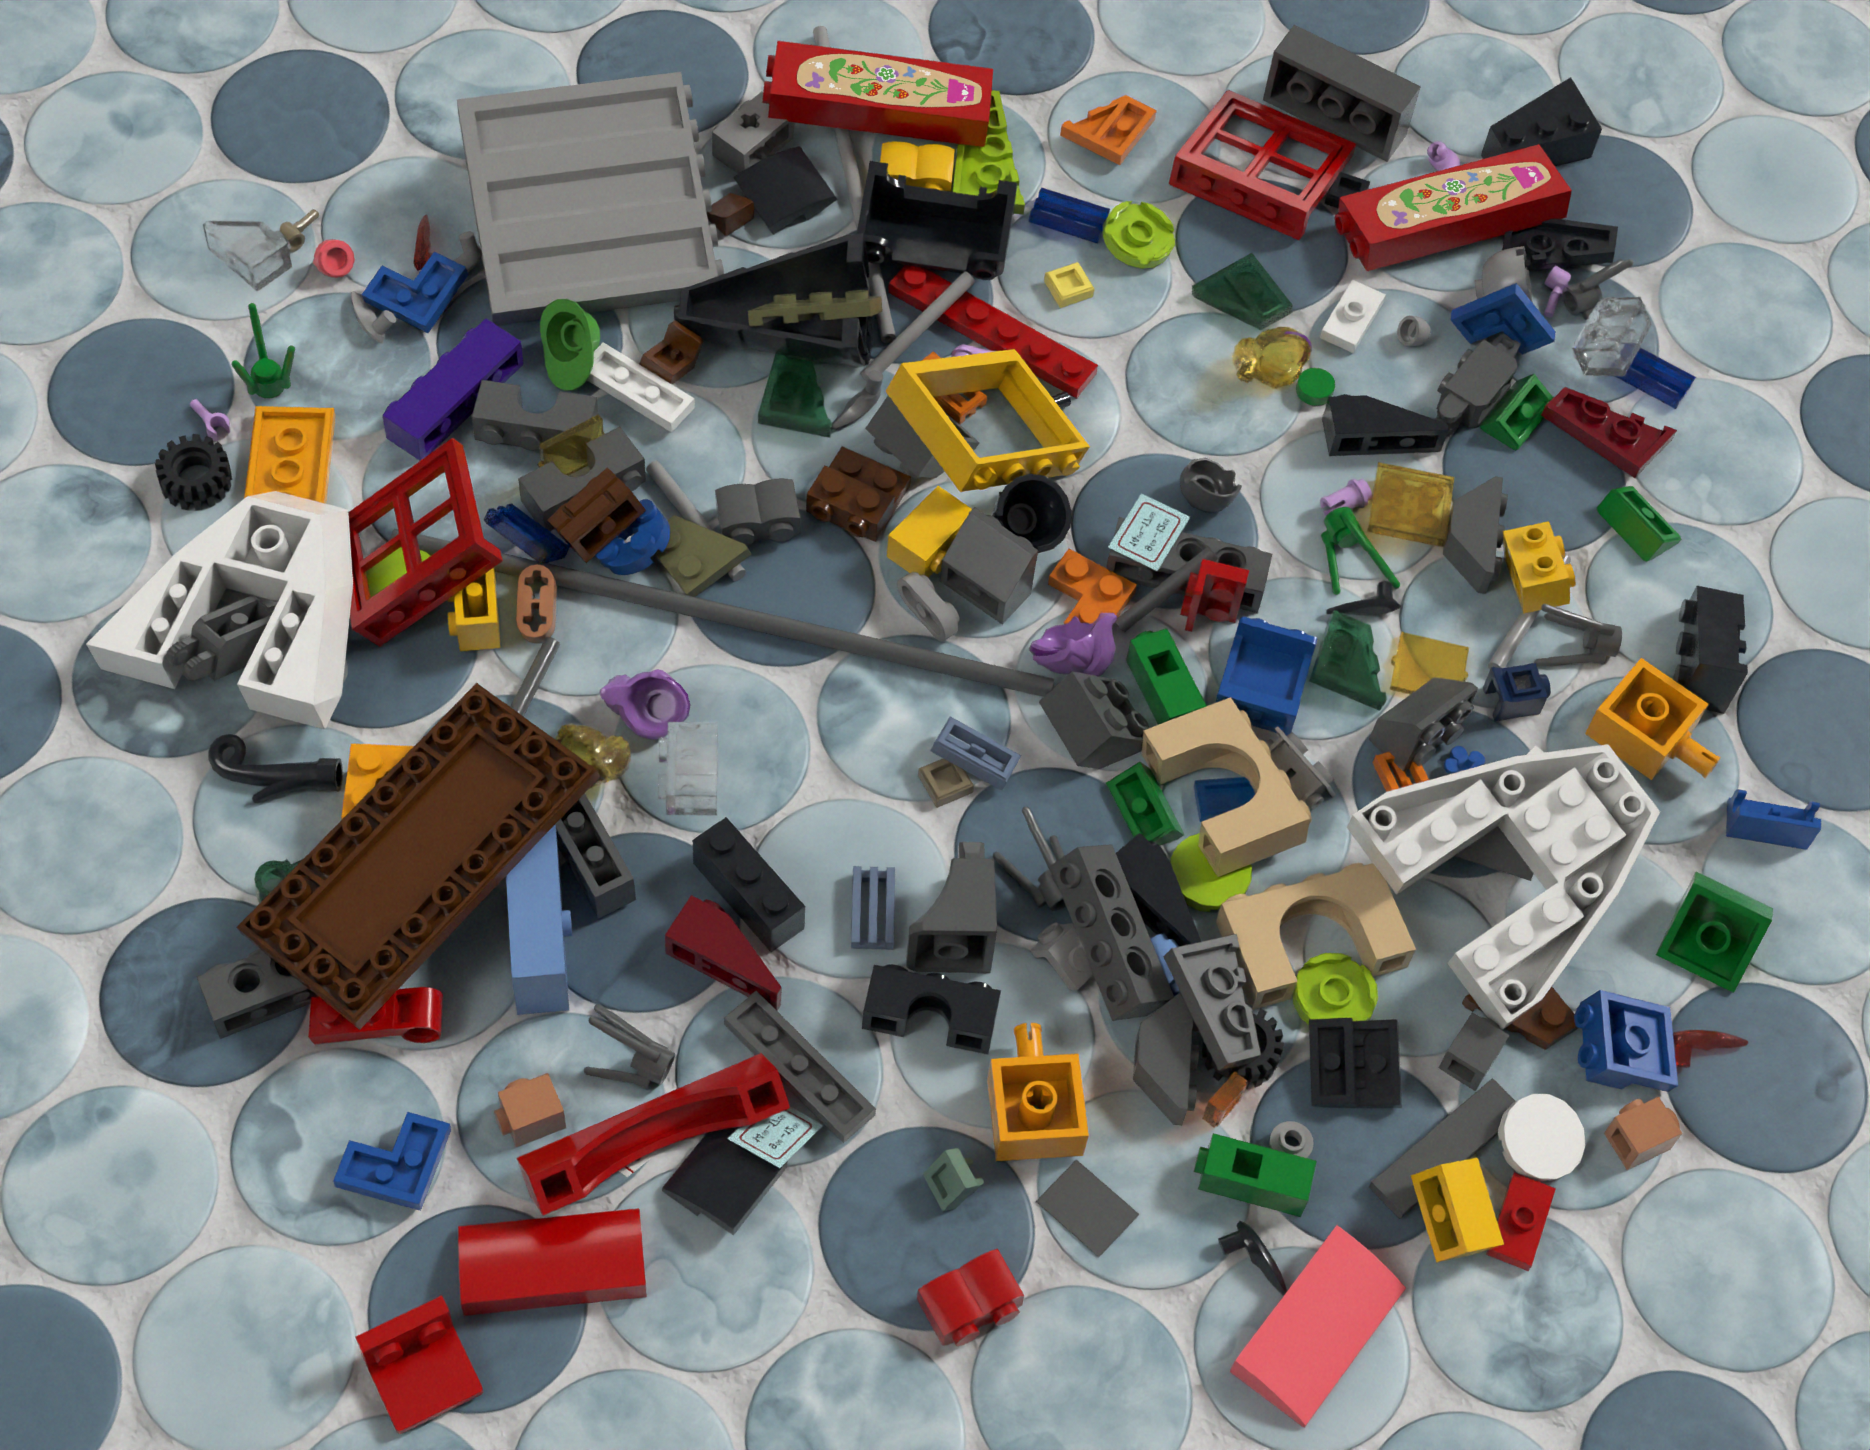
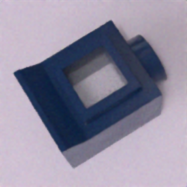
M1536 663L1507 668L1491 667L1483 685V691L1485 694L1498 693L1499 701L1492 716L1494 721L1540 714L1547 698L1550 696L1551 687L1547 675L1539 674Z

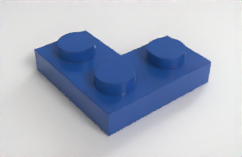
M433 252L414 281L382 265L362 293V297L365 303L382 311L388 310L396 318L429 333L469 274L465 266L437 252Z
M1517 283L1455 308L1451 312V322L1470 344L1501 331L1508 335L1510 339L1520 343L1518 351L1522 355L1555 342L1556 331Z
M407 1112L392 1152L349 1140L333 1180L335 1187L421 1211L451 1132L450 1123Z

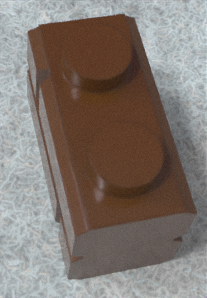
M607 467L597 477L592 478L587 486L571 500L560 506L557 512L548 519V522L569 547L587 563L640 517L646 509L633 492Z

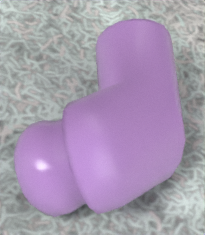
M1437 141L1428 147L1429 162L1437 171L1461 165L1458 156L1447 148L1443 142Z

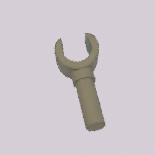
M313 209L294 224L290 222L282 223L279 229L280 234L283 236L280 238V243L289 252H295L300 249L305 242V236L301 232L319 217V213Z

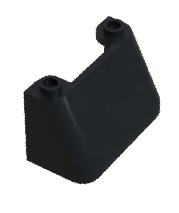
M870 161L857 234H864L868 262L874 264L888 262L961 274L966 271L981 280L994 279L1003 273L1014 216L1017 183L999 180L997 190L992 193H987V188L980 187L978 196L906 185L905 175H899L898 180L888 174V163Z

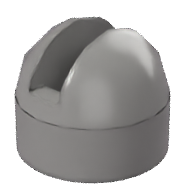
M1417 316L1404 317L1397 329L1399 341L1406 346L1423 345L1429 339L1431 333L1430 326L1426 320Z

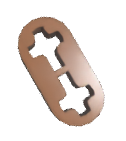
M543 565L528 566L521 572L518 579L517 627L524 639L536 644L544 642L546 637L553 635L556 623V581L551 571ZM535 577H542L543 582L548 584L541 586L539 599H534V592L531 586H528V584L535 582ZM534 609H539L540 617L546 624L539 625L538 631L533 632L530 625L526 624V622H532L534 619Z

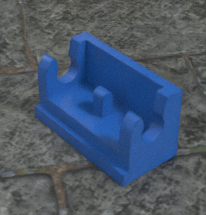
M1737 789L1733 796L1727 800V837L1807 850L1821 830V819L1814 818L1815 813L1820 807L1818 802L1810 801L1805 809L1747 800L1745 799L1747 791Z

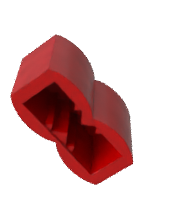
M998 1249L984 1253L960 1268L933 1279L919 1288L917 1293V1301L942 1346L954 1342L957 1347L975 1339L980 1334L978 1329L983 1325L995 1322L996 1326H1000L1014 1319L1020 1313L1018 1308L1022 1306L1024 1299L1022 1290Z

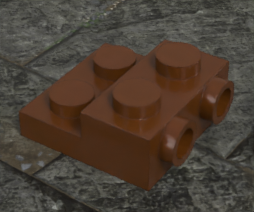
M842 446L830 466L824 465L807 492L806 512L811 513L820 521L831 522L845 528L856 537H865L876 542L910 487L911 476Z

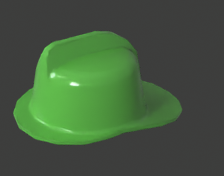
M567 298L556 299L547 305L540 321L545 366L549 379L556 387L564 391L575 390L582 386L590 376L594 362V351L599 347L601 339L600 328L596 320L589 313L584 312L576 302Z

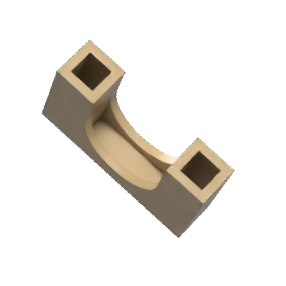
M1231 697L1143 730L1142 756L1160 785L1200 769L1224 768L1241 775L1254 789V797L1243 806L1201 822L1198 846L1218 877L1307 841L1308 828L1312 821L1308 806L1303 800L1299 801L1291 790V783L1287 774L1283 770H1278L1271 759L1268 745L1264 740H1258L1252 730L1247 713L1244 710L1239 711Z
M1354 863L1342 869L1341 872L1326 876L1323 873L1313 874L1302 882L1289 886L1283 883L1275 884L1265 889L1262 893L1251 896L1246 894L1234 895L1221 904L1216 919V924L1222 937L1237 934L1239 948L1235 951L1238 967L1244 968L1246 983L1242 986L1248 1004L1253 1005L1252 1010L1291 1000L1298 981L1282 945L1279 929L1284 923L1294 917L1316 914L1328 917L1339 923L1351 936L1363 965L1370 970L1373 977L1407 968L1416 950L1387 881L1373 863L1368 865Z

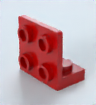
M442 1295L355 1337L364 1362L398 1434H403L483 1393V1387L453 1326L449 1308Z

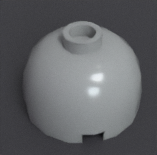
M1524 246L1499 251L1487 259L1483 265L1482 279L1475 280L1477 299L1517 283L1532 301L1529 270L1525 268L1524 260H1527Z

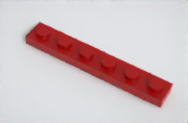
M904 265L889 283L888 293L923 312L952 283L926 268ZM967 291L937 319L939 322L991 351L1015 349L1035 376L1063 392H1067L1076 399L1097 374V364Z

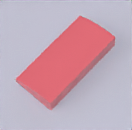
M1336 1225L1236 1358L1230 1372L1305 1428L1400 1298L1406 1287L1365 1246Z

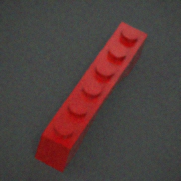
M760 1053L516 1159L529 1195L544 1216L585 1198L593 1189L615 1172L660 1148L708 1132L750 1126L789 1109L790 1105L778 1069Z

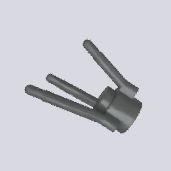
M1619 259L1585 280L1564 288L1563 301L1567 310L1572 315L1582 313L1585 320L1598 315L1644 311L1646 309L1645 304L1596 307L1597 303L1602 300V293L1598 284L1631 267L1634 263L1633 260L1623 261Z
M1548 604L1541 606L1542 611L1547 612L1544 615L1546 620L1584 631L1583 648L1589 649L1590 653L1536 659L1534 663H1536L1537 667L1588 662L1604 664L1606 656H1617L1622 641L1621 626L1601 623Z
M1023 807L1022 813L1028 823L1027 825L1049 870L1039 876L1040 886L1037 888L1001 853L994 852L993 858L1032 895L1038 907L1047 904L1051 911L1060 910L1066 907L1051 865L1064 857L1063 850L1058 838L1052 835L1050 843L1054 853L1053 856L1029 807Z
M596 1004L594 1010L617 1028L594 1016L589 1018V1024L636 1051L630 1067L637 1069V1074L589 1066L584 1068V1073L604 1079L634 1083L645 1089L649 1088L651 1081L662 1085L671 1069L675 1053L669 1051L668 1047L653 1041L612 1011H609L600 1004Z

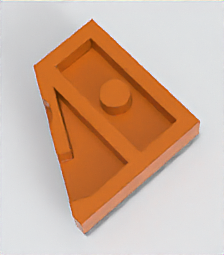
M1124 95L1111 101L1107 106H1100L1088 111L1087 118L1074 124L1070 120L1064 122L1061 126L1060 136L1121 165L1155 121L1157 110Z

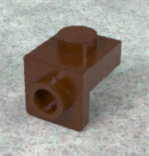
M674 320L668 325L664 339L642 355L639 365L670 384H674L694 369L704 341L700 336Z

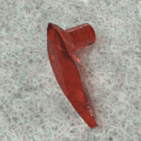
M427 214L423 216L417 229L413 260L417 271L422 270L433 254L429 253L431 243L429 240L430 224Z
M1684 1030L1673 1033L1676 1066L1683 1068L1690 1067L1693 1048L1707 1051L1713 1048H1736L1747 1046L1748 1041L1743 1038L1717 1031Z

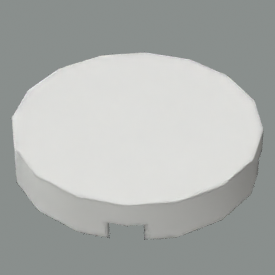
M1531 1094L1512 1103L1502 1115L1498 1128L1499 1141L1502 1140L1504 1149L1502 1153L1506 1162L1518 1174L1538 1182L1553 1181L1571 1173L1580 1163L1585 1149L1584 1128L1577 1113L1565 1101L1550 1094Z

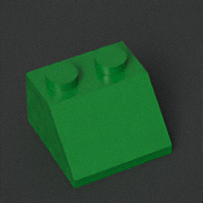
M1695 872L1674 913L1656 955L1734 993L1772 922L1773 908L1701 873Z

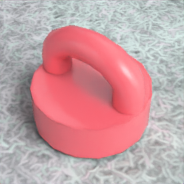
M336 239L325 240L316 248L313 264L326 276L334 278L343 277L353 268L354 253L351 247L344 241Z

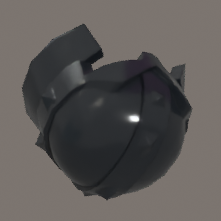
M1027 474L1016 477L1005 486L1003 492H999V498L994 506L992 516L1004 528L1016 536L1026 538L1038 550V553L1054 549L1065 539L1071 527L1072 510L1067 495L1056 482L1046 476Z

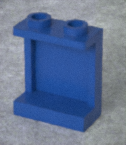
M1240 617L1215 703L1231 697L1239 711L1244 710L1247 713L1252 726L1277 733L1275 728L1279 727L1288 736L1292 732L1298 713L1302 692L1318 639L1298 629H1286L1275 626L1259 618Z

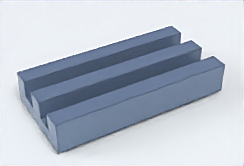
M951 716L948 718L930 750L1001 791L1021 758L1020 754Z
M853 866L851 948L893 950L895 867H887L886 871H878V867H870V870H861L862 866ZM861 881L869 882L868 938H860ZM878 882H886L885 939H877Z

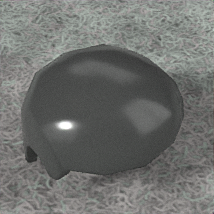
M1208 458L1193 459L1180 475L1182 494L1193 508L1203 512H1219L1228 507L1237 497L1242 485L1238 484L1236 486V473L1234 470H1224L1219 463Z

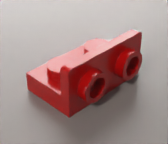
M1202 559L1199 574L1190 573L1180 615L1188 617L1185 631L1192 632L1197 614L1207 616L1209 619L1217 622L1229 621L1235 623L1249 570Z

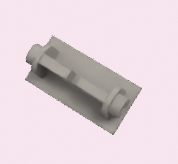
M1276 727L1275 730L1280 738L1275 743L1272 739L1266 741V744L1269 747L1271 759L1278 770H1283L1286 774L1291 770L1296 773L1289 780L1291 790L1298 800H1303L1311 809H1315L1323 802L1324 798L1321 794L1325 791L1334 798L1336 794L1330 786V783L1334 780L1332 775L1319 761L1312 765L1303 754L1308 749L1293 732L1286 736L1279 727Z

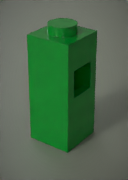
M1167 628L1156 632L1145 631L1130 640L1126 662L1158 725L1207 706Z
M1213 1133L1208 1148L1199 1147L1193 1172L1201 1174L1198 1190L1301 1217L1309 1200L1317 1161Z

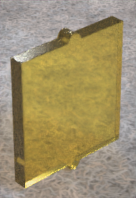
M598 414L540 443V461L537 466L540 468L553 461L556 467L568 476L587 467L586 443L605 434L603 432V419Z
M1401 632L1397 653L1391 659V664L1394 668L1389 690L1412 694L1434 677L1465 682L1468 678V673L1465 669L1469 647Z

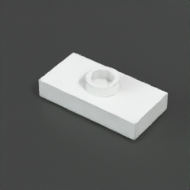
M1352 280L1323 327L1320 338L1354 353L1382 306L1386 294Z

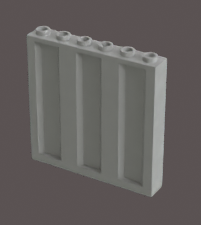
M681 72L457 99L458 117L494 324L505 325L541 320L542 313L547 305L556 299H570L587 313L680 301L681 289L724 274L722 260H715L713 247H718L715 224L709 225L707 212L712 211L709 189L702 190L700 177H705L704 159L702 154L696 155L694 142H699L696 119H689L688 107H693L691 88L689 84L683 85Z

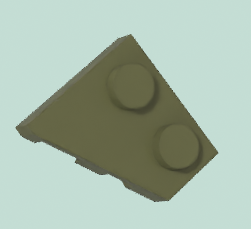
M676 515L667 520L670 525V539L667 547L663 552L658 548L654 554L683 592L693 597H696L752 555L744 543Z

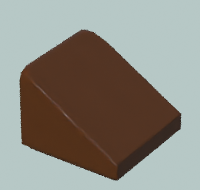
M729 193L712 204V211L707 212V218L712 224H715L721 233L728 236L754 219V202L748 198Z

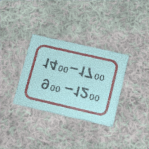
M1141 494L1108 548L1158 571L1190 519V516Z
M790 1107L750 1126L739 1127L728 1139L781 1168L823 1124Z

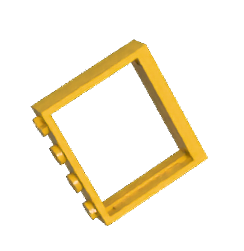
M1015 349L901 363L885 391L960 492L1008 485L1016 477L1027 474L1042 475L1048 478L1071 475L1079 469L1080 461L1090 448ZM998 388L1044 448L979 458L934 397Z

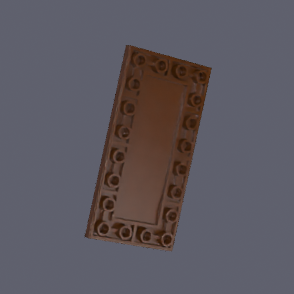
M476 683L236 928L249 941L360 1030L600 778V775L593 766Z

